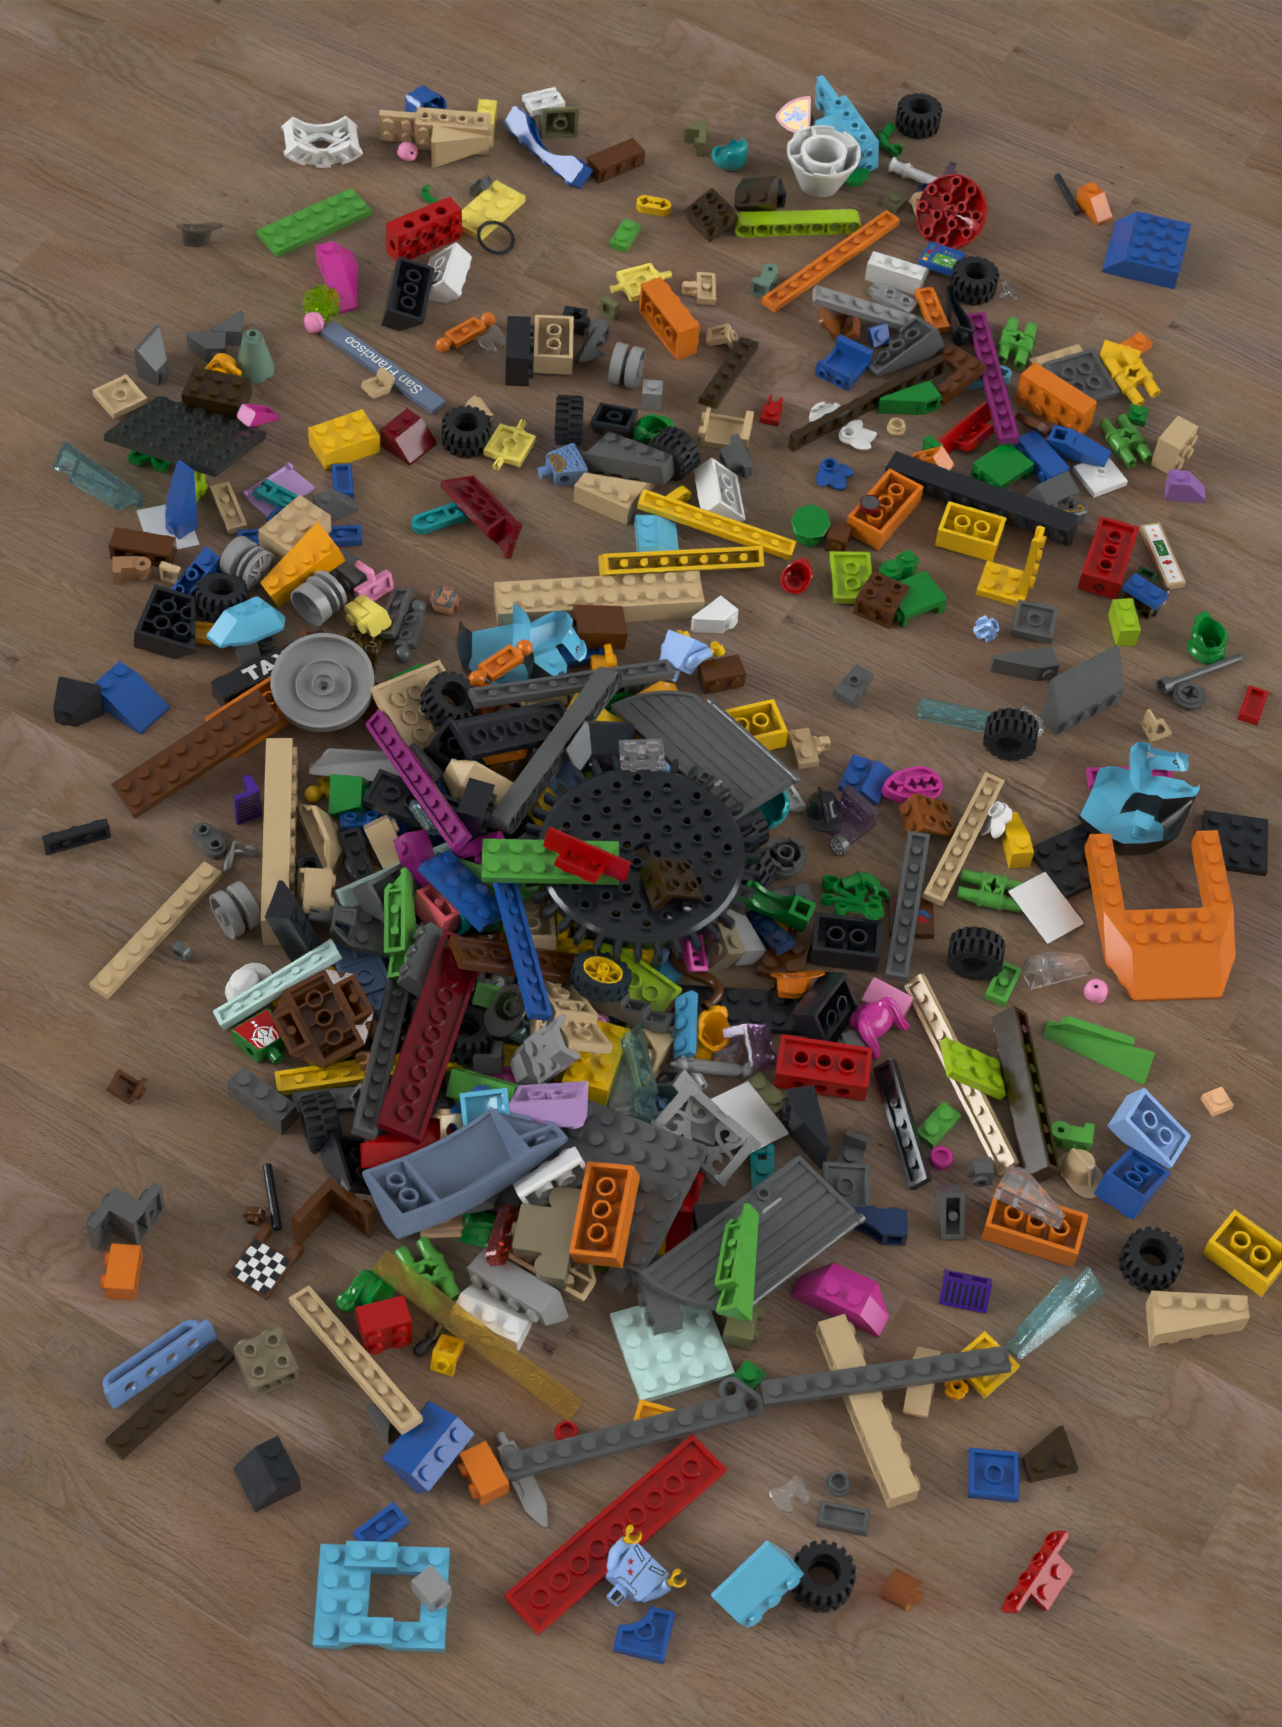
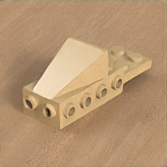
M417 107V113L391 110L379 111L380 141L409 142L416 144L418 150H430L432 168H437L473 154L489 155V148H493L494 137H491V135H493L494 124H491V113Z
M544 981L553 1016L550 1021L529 1019L530 1036L544 1025L550 1024L560 1015L565 1014L566 1020L561 1026L560 1032L567 1048L576 1053L587 1051L595 1055H600L601 1053L610 1054L613 1045L598 1027V1014L587 999L581 995V992L576 991L573 988L574 985ZM519 982L517 984V992H521Z

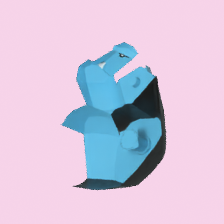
M514 603L512 624L471 632L460 621L457 634V650L462 669L468 678L471 672L478 670V664L509 644L516 649L517 643L520 640L526 639L532 643L533 651L530 655L524 656L523 663L492 683L485 678L486 682L493 685L566 674L567 663L555 647L559 644H564L579 662L586 657L587 648L584 640H580L572 627L573 619L567 612L553 611L531 623L527 613Z
M1137 742L1130 750L1129 770L1117 766L1099 768L1093 789L1081 814L1078 815V820L1093 834H1111L1114 852L1118 855L1150 854L1168 845L1179 836L1200 789V784L1198 787H1193L1183 780L1164 776L1153 777L1151 771L1153 769L1187 771L1189 755L1179 751L1173 753L1150 747V743Z

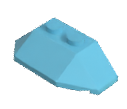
M652 513L634 514L637 552L679 550L675 522Z
M256 596L224 610L207 634V638L219 648H226L227 645H250L284 630L286 616Z

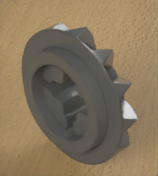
M1182 682L1175 686L1173 700H1176L1177 706H1183L1184 710L1190 708L1193 711L1195 708H1201L1205 703L1206 693L1196 683ZM1189 692L1191 693L1190 700L1186 699L1187 695H1189Z

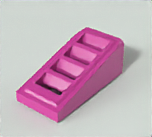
M242 404L237 414V418L249 427L277 421L280 418L268 406Z
M702 934L698 936L703 944L701 952L697 953L694 948H691L692 944L690 941L681 943L683 947L682 956L688 972L709 971ZM694 961H698L699 965L695 966Z

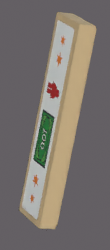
M1160 522L1141 525L1140 532L1163 585L1170 589L1185 587L1186 581Z

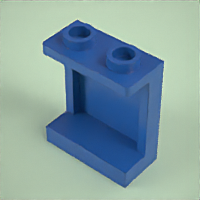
M840 334L836 339L835 348L824 361L819 360L817 362L815 375L849 391L871 363L873 350Z

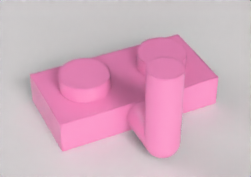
M360 560L355 562V568L366 574L368 579L353 589L355 598L362 594L375 601L394 589L390 571L385 569L375 575L374 570Z

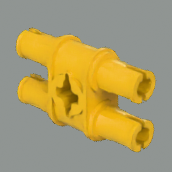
M1126 346L1120 351L1128 366L1121 368L1113 355L1104 360L1103 363L1112 374L1113 381L1119 386L1121 393L1127 395L1132 404L1141 406L1145 402L1136 389L1139 386H1143L1151 398H1155L1161 393V390L1152 379V372L1148 371L1143 364V360L1137 358L1130 346Z

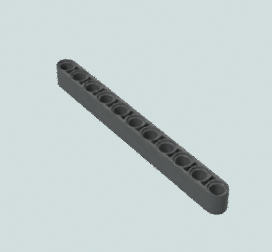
M602 666L596 670L496 806L489 819L490 828L508 834H513L566 762L567 759L563 754L584 722L595 721L620 687L622 682V673L620 671Z

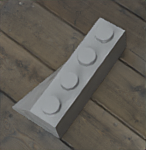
M484 1248L467 1267L471 1277L470 1281L476 1287L487 1289L494 1298L505 1300L515 1311L521 1310L535 1323L539 1321L547 1326L565 1321L569 1317L560 1291L540 1281L537 1277L489 1248Z

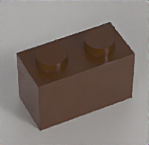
M738 654L702 661L698 665L697 677L704 694L744 687L746 672Z

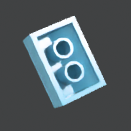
M767 1540L711 1596L739 1624L749 1628L759 1623L762 1615L769 1608L775 1607L788 1590L795 1588L804 1573L786 1551Z

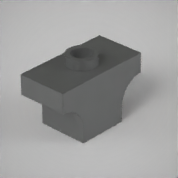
M739 434L732 435L730 444L720 449L719 460L723 466L733 473H739L744 478L752 476L753 466L750 461L749 449L744 448Z
M856 664L833 690V696L845 705L855 709L865 697L874 674Z

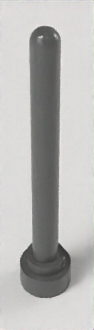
M1237 654L1175 678H1160L1156 681L1157 689L1160 694L1165 695L1172 692L1179 683L1188 682L1239 663L1243 660V656Z

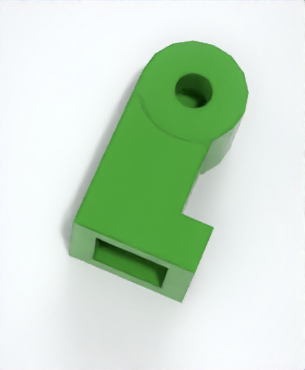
M1063 1121L1054 1122L1051 1128L1055 1147L1071 1150L1072 1148L1083 1149L1090 1153L1095 1124L1085 1123L1083 1128L1070 1126Z

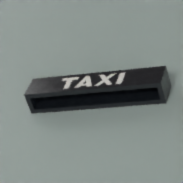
M322 629L314 631L316 634L324 633ZM294 641L211 681L212 695L221 707L270 677L276 659Z

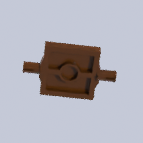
M789 927L787 933L795 939L797 930L793 929L792 931V928ZM795 940L796 947L778 956L764 944L766 951L760 958L757 976L772 980L773 983L770 990L777 991L776 977L771 976V973L804 971L811 943Z

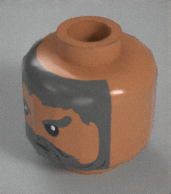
M439 586L437 589H433L429 604L432 605V609L435 612L452 615L455 610L460 609L462 599L458 598L457 590Z

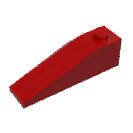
M429 1118L422 1142L419 1145L390 1132L375 1137L374 1141L368 1140L361 1143V1168L376 1167L439 1141L440 1119ZM450 1124L446 1128L447 1135L454 1132Z

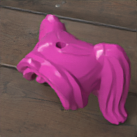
M889 996L883 997L878 1002L859 1005L856 1011L849 1017V1025L852 1030L859 1031L867 1047L873 1048L872 1059L875 1060L879 1059L881 1054L876 1038L883 1036L892 1024L899 1030H907L910 1026L904 1019L896 1001Z

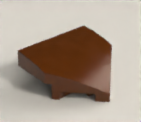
M1019 412L1014 418L1020 424L1050 435L1054 425H1056L1038 417L1035 419Z

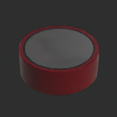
M865 495L860 499L859 508L863 513L872 515L879 511L880 500L876 496Z

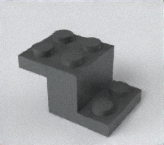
M153 1183L149 1189L146 1188L142 1192L139 1200L116 1187L110 1194H106L99 1209L91 1213L87 1219L86 1225L91 1247L100 1251L113 1233L134 1245H139L166 1210L162 1187Z

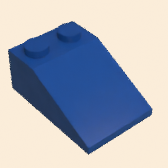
M121 661L94 683L101 685L105 711L140 735L170 709V706L136 671Z
M1131 1147L1104 1174L1094 1194L1100 1197L1104 1203L1110 1204L1119 1210L1122 1215L1134 1220L1164 1184L1171 1172Z

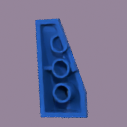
M181 460L176 463L167 492L165 508V528L169 534L176 536L179 540L198 528L194 471Z

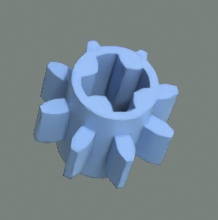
M987 615L975 622L976 626H974L973 630L979 640L985 639L987 643L998 636L999 625L994 618L988 619Z

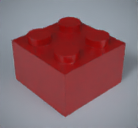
M404 1295L356 1307L357 1331L361 1345L368 1354L376 1355L386 1349H399L412 1343V1321Z

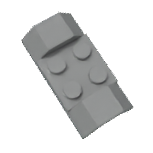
M565 1014L560 1015L550 1024L544 1025L516 1049L509 1063L517 1084L534 1085L540 1084L541 1081L547 1083L580 1059L578 1053L565 1046L560 1028L566 1020Z

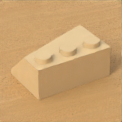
M584 473L574 486V502L627 525L638 510L637 505L643 489L652 491L655 484Z

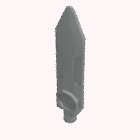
M500 1432L495 1436L500 1445L497 1447L499 1459L500 1455L520 1450L514 1440L509 1442L505 1432ZM530 1476L511 1481L526 1513L538 1524L546 1528L548 1526L547 1503L534 1477Z

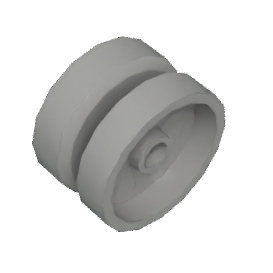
M617 342L610 362L608 384L619 386L624 379L626 388L636 390L643 372L645 348L634 346L630 351L628 344Z
M237 881L229 885L226 892L220 890L210 895L209 902L214 916L220 927L231 939L243 935L245 928L252 930L261 925V913L258 905L242 882Z

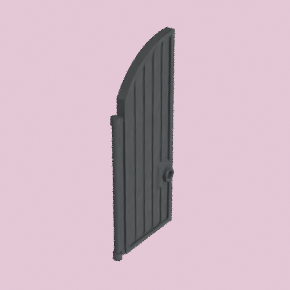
M652 691L630 696L611 705L612 712L623 722H632L635 727V733L669 765L674 759L679 760L678 773L680 775L687 776L689 770L696 766L698 770L695 781L703 785L710 776L715 777V785L710 790L713 794L718 795L724 789L729 788L731 790L730 798L724 802L725 806L729 808L739 802L743 804V811L739 815L734 816L735 820L785 791L792 784L795 783L797 785L802 781V778L797 773L788 768L719 706L712 697L708 698L705 703L693 693Z
M798 1155L640 1272L639 1278L657 1293L679 1304L704 1310H716L722 1290L719 1291L714 1286L725 1224L731 1218L736 1221L743 1213V1205L749 1203L759 1213L754 1308L764 1297L855 1227L863 1224L866 1218L863 1214H858L833 1187Z

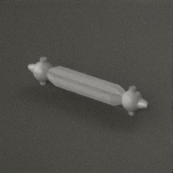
M681 1056L676 1061L670 1062V1066L676 1069L685 1068V1070H689L692 1073L725 1076L741 1074L744 1080H747V1077L752 1076L758 1071L751 1066L749 1061L741 1066L733 1062L700 1059L687 1061L686 1056Z

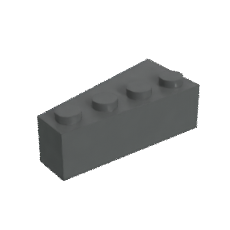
M610 431L585 453L589 473L601 471L607 476L618 474L622 475L624 479L636 477L642 482L665 485L675 475L673 455Z

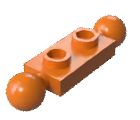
M486 312L481 316L480 320L474 316L446 331L444 337L436 340V350L440 353H445L450 349V345L458 349L487 333V328L494 326L496 322L495 316L490 312Z
M526 639L520 640L517 643L516 649L509 644L478 664V670L470 673L468 678L471 681L470 684L475 687H481L485 683V678L492 683L523 663L524 656L532 653V643Z

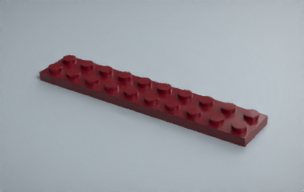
M446 929L442 932L375 1125L417 1145L422 1142L478 971L458 968L448 942L451 936H461Z

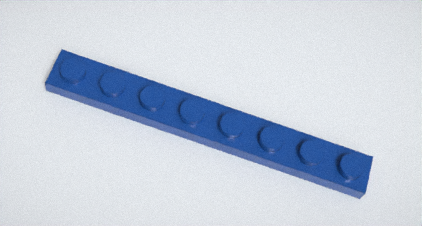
M492 882L528 1019L550 1021L553 1013L518 883Z

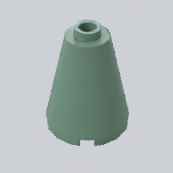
M255 329L244 332L237 358V368L241 370V376L251 378V384L264 383L265 379L271 378L275 372V365L264 337L260 331Z

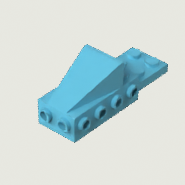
M823 75L817 77V85L815 86L817 99H815V105L818 110L822 111L824 118L816 120L815 126L834 127L835 131L841 133L845 131L857 141L861 150L860 161L855 169L869 168V171L877 169L878 139L847 96L839 97Z

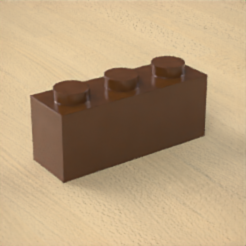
M631 138L587 157V165L593 169L590 175L599 184L644 165L645 150L634 138Z
M115 527L109 543L110 558L142 556L151 560V566L159 567L162 561L173 564L177 553L176 537Z

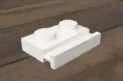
M556 87L522 95V101L525 102V106L532 116L540 115L542 108L565 107V101L560 93L556 91Z

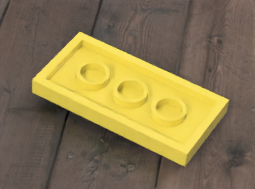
M495 180L486 191H483L462 210V232L477 239V230L482 223L486 221L503 222L525 202L526 196ZM491 224L485 226L481 231V239L483 240L499 225Z

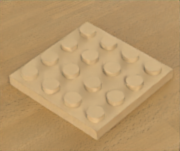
M440 660L370 689L372 698L378 708L390 719L408 746L415 742L422 749L438 727L436 724L434 726L430 724L431 721L429 719H425V713L420 710L422 705L419 704V699L421 698V692L436 674L446 671ZM442 695L448 704L456 706L452 699Z

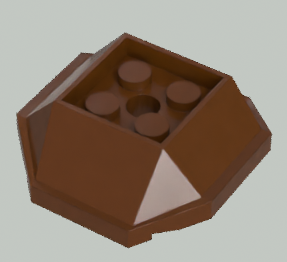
M325 969L284 990L271 1018L292 1058L327 1069L367 1047L376 1014L355 974ZM331 1018L328 1023L321 1024L323 1019Z

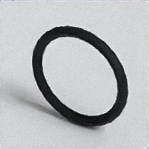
M486 221L477 230L479 244L491 254H507L515 245V236L512 230L502 222ZM491 224L505 228L511 236L510 246L503 251H495L488 248L481 239L482 229Z

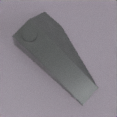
M915 316L899 329V335L895 339H891L888 342V348L880 351L867 367L879 377L928 359L938 353L945 345L937 328L919 316Z
M401 863L352 891L363 911L383 922L384 889L389 883L393 884L401 875L400 870L405 868ZM413 879L415 896L416 891L421 889V887Z

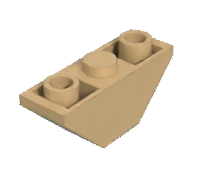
M628 1023L627 1028L631 1029L630 1037L651 1072H656L669 1057L674 1042L672 1035L668 1030L665 1033Z
M917 1347L913 1359L942 1355V1351ZM935 1383L907 1387L903 1414L927 1419Z

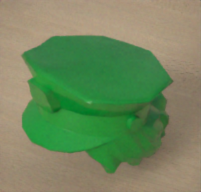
M656 414L644 415L636 422L632 430L634 440L649 446L648 443L668 426H674L673 421L667 416H658Z
M815 504L797 508L791 519L792 532L798 541L807 547L819 544L826 536L827 529L831 525L827 511Z
M1202 611L1194 618V625L1191 627L1192 638L1187 641L1188 653L1200 663L1212 664L1225 658L1228 633L1220 621L1214 620L1207 611Z
M486 1210L472 1214L467 1213L463 1216L462 1236L456 1242L480 1248L504 1247L499 1240L502 1236L500 1231L504 1227L501 1218L489 1214Z
M378 1268L374 1271L361 1270L359 1276L354 1277L351 1285L337 1298L336 1304L343 1312L353 1313L356 1307L391 1299L398 1286V1280L392 1274L387 1276L380 1275Z

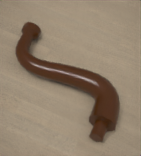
M670 949L669 961L679 973L714 990V994L708 1000L700 1002L702 1010L707 1011L711 1006L716 1005L724 994V987L720 980L706 971L688 972L683 956L682 959H677L673 950Z

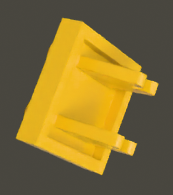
M984 1331L961 1352L1000 1347V1345ZM1009 1355L1010 1373L965 1380L985 1399L1014 1374L1020 1365Z

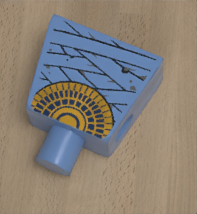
M574 443L547 453L546 466L537 468L540 479L551 477L554 485L557 487L575 485L584 473H588V469Z

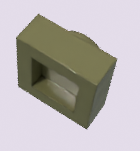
M892 191L882 200L881 206L897 214L907 205L908 199Z
M607 295L600 298L599 312L612 321L619 318L620 303Z

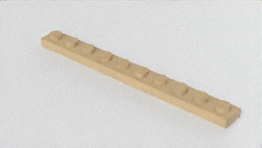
M920 973L904 985L907 994L913 997L912 1004L944 1066L940 1042L945 1037L954 1041H958L926 976ZM949 1078L988 1157L992 1158L996 1173L1004 1175L1020 1162L985 1093Z

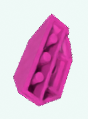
M835 1262L801 1275L791 1294L792 1298L832 1317L845 1314L848 1322L851 1321L854 1327L877 1338L880 1337L889 1318L878 1282Z

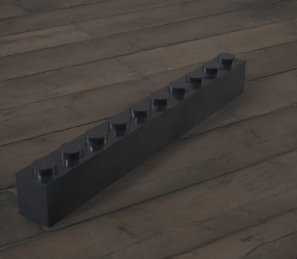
M895 451L885 467V473L890 468L924 486L922 494L928 497L942 500L945 503L949 501L1006 517V524L1034 534L1038 526L1045 527L1043 536L1057 543L1068 545L1078 527V515L897 451Z

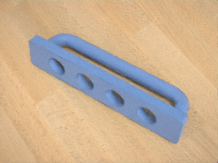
M194 1319L186 1320L110 1371L103 1379L102 1385L109 1405L116 1409L216 1340L217 1336L212 1324L207 1319L203 1322ZM196 1338L195 1343L192 1346L187 1347L188 1343L192 1339ZM175 1353V1356L167 1361L168 1356ZM155 1367L151 1374L146 1375L150 1368ZM134 1381L132 1387L125 1390L126 1385Z

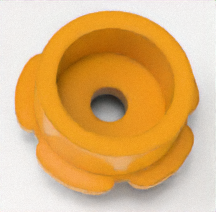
M963 1379L948 1381L944 1384L946 1387L945 1393L951 1400H960L965 1397V1393H968V1385L964 1383Z

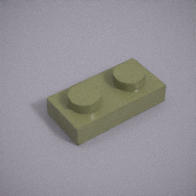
M757 1071L743 1082L749 1081L775 1116L780 1114V1110H783L782 1098H785V1096L760 1071Z

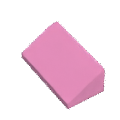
M874 977L861 1002L865 1004L878 1002L883 997L889 996L896 1001L903 1017H905L912 1006L913 997Z

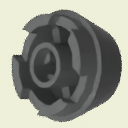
M789 836V839H778V837H775L765 847L764 852L773 860L777 869L775 878L780 880L791 879L805 866L807 855L803 844L798 839Z

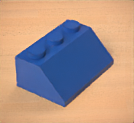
M430 1401L419 1412L422 1415L423 1422L405 1434L400 1435L381 1458L416 1493L429 1492L474 1435L457 1416Z

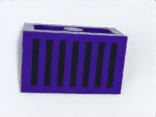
M251 774L242 777L244 792L233 796L237 825L262 816L260 792Z
M944 1269L939 1304L987 1313L992 1279Z

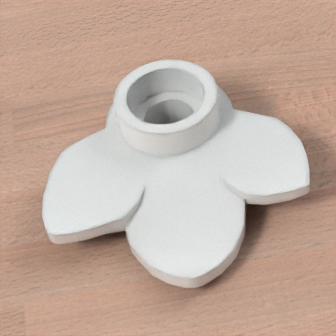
M854 420L839 431L838 438L842 443L850 444L855 449L869 450L871 449L870 443L875 439L877 433L864 429L862 420Z
M999 801L990 807L989 817L980 831V836L991 832L992 837L997 839L1004 832L1005 824L1011 821L1012 809L1008 808L1006 803Z

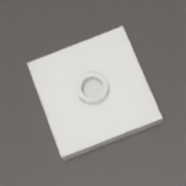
M1110 458L1104 468L1086 463L1073 467V473L1093 498L1124 487L1128 482Z

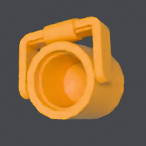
M216 354L205 367V369L241 376V370L237 368L236 360L228 354Z
M611 643L603 645L605 655H590V670H597L601 666L605 668L617 667V656L613 653Z

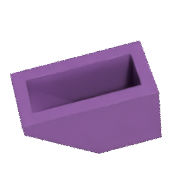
M1169 470L1164 485L1166 500L1205 503L1204 485L1190 471Z

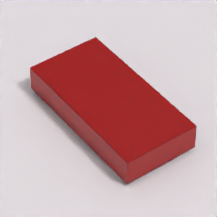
M1249 685L1237 719L1257 726L1269 691Z

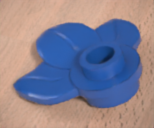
M825 458L820 463V471L816 474V481L820 487L830 485L835 490H844L847 485L846 477L854 475V472L848 465L838 464L834 458Z

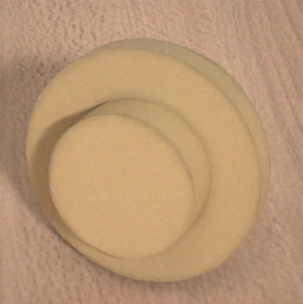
M893 418L888 422L886 429L893 436H901L906 432V425L902 419Z

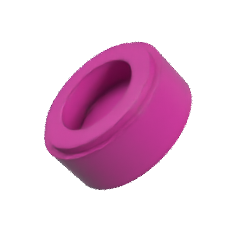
M937 1146L932 1149L929 1163L934 1169L943 1171L952 1165L953 1153L950 1149L944 1146Z

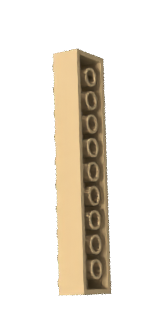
M699 570L494 582L497 627L512 624L513 603L527 613L531 623L553 611L572 613L573 604L623 606L625 622L692 618V616L704 608L705 603Z
M266 738L261 893L263 945H281L265 919L278 881L283 880L296 898L295 859L297 856L295 846L297 844L298 760L297 747H293L292 738Z

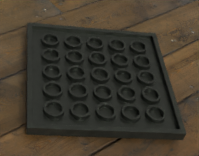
M165 396L156 397L104 433V441L173 464L181 460L192 470L212 477L218 476L266 438V431L260 430L257 426L249 427L242 424L239 420L226 419L220 414L205 412L202 408L188 407L186 403L174 402Z

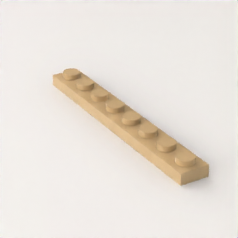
M987 772L984 773L924 891L923 899L943 907L989 815V809L995 803L1005 780Z
M204 861L89 983L90 989L108 1000L222 878V872Z
M310 1286L289 1297L290 1305L401 1435L423 1422L422 1415Z

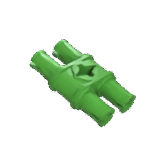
M1010 317L1006 328L1001 331V338L997 343V357L999 364L1004 365L1008 355L1015 356L1014 368L1023 370L1027 359L1032 355V348L1036 343L1035 333L1037 325L1029 322L1026 325L1025 331L1021 332L1017 330L1019 320L1015 317Z
M1121 414L1116 418L1115 422L1120 427L1119 430L1113 427L1109 419H1103L1099 423V428L1106 436V443L1110 444L1115 456L1120 457L1127 468H1132L1136 465L1137 459L1133 456V452L1140 456L1144 464L1152 461L1154 455L1147 446V440L1141 436L1138 427L1132 425L1126 414Z
M963 868L960 882L979 886V890L959 885L957 900L976 903L977 907L984 906L997 909V911H1002L1003 909L1022 913V909L1012 897L1005 896V892L1024 882L1008 879L1007 875L1000 876L987 873V871H982L981 873Z
M425 1236L416 1242V1246L424 1260L415 1262L407 1246L397 1249L395 1256L403 1268V1277L407 1279L413 1289V1295L421 1299L428 1314H433L441 1308V1304L432 1290L441 1287L451 1304L457 1302L461 1292L454 1281V1272L450 1271L444 1261V1255L437 1252L429 1237Z

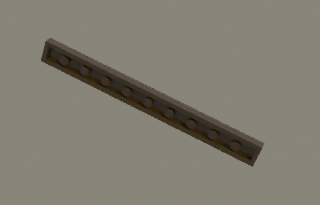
M941 355L929 359L926 363L914 367L907 373L901 374L889 382H885L882 386L870 390L865 395L857 397L853 401L841 405L836 410L824 414L821 418L809 422L800 429L792 431L789 436L788 448L794 452L877 408L881 397L919 383H924L942 374L945 359Z

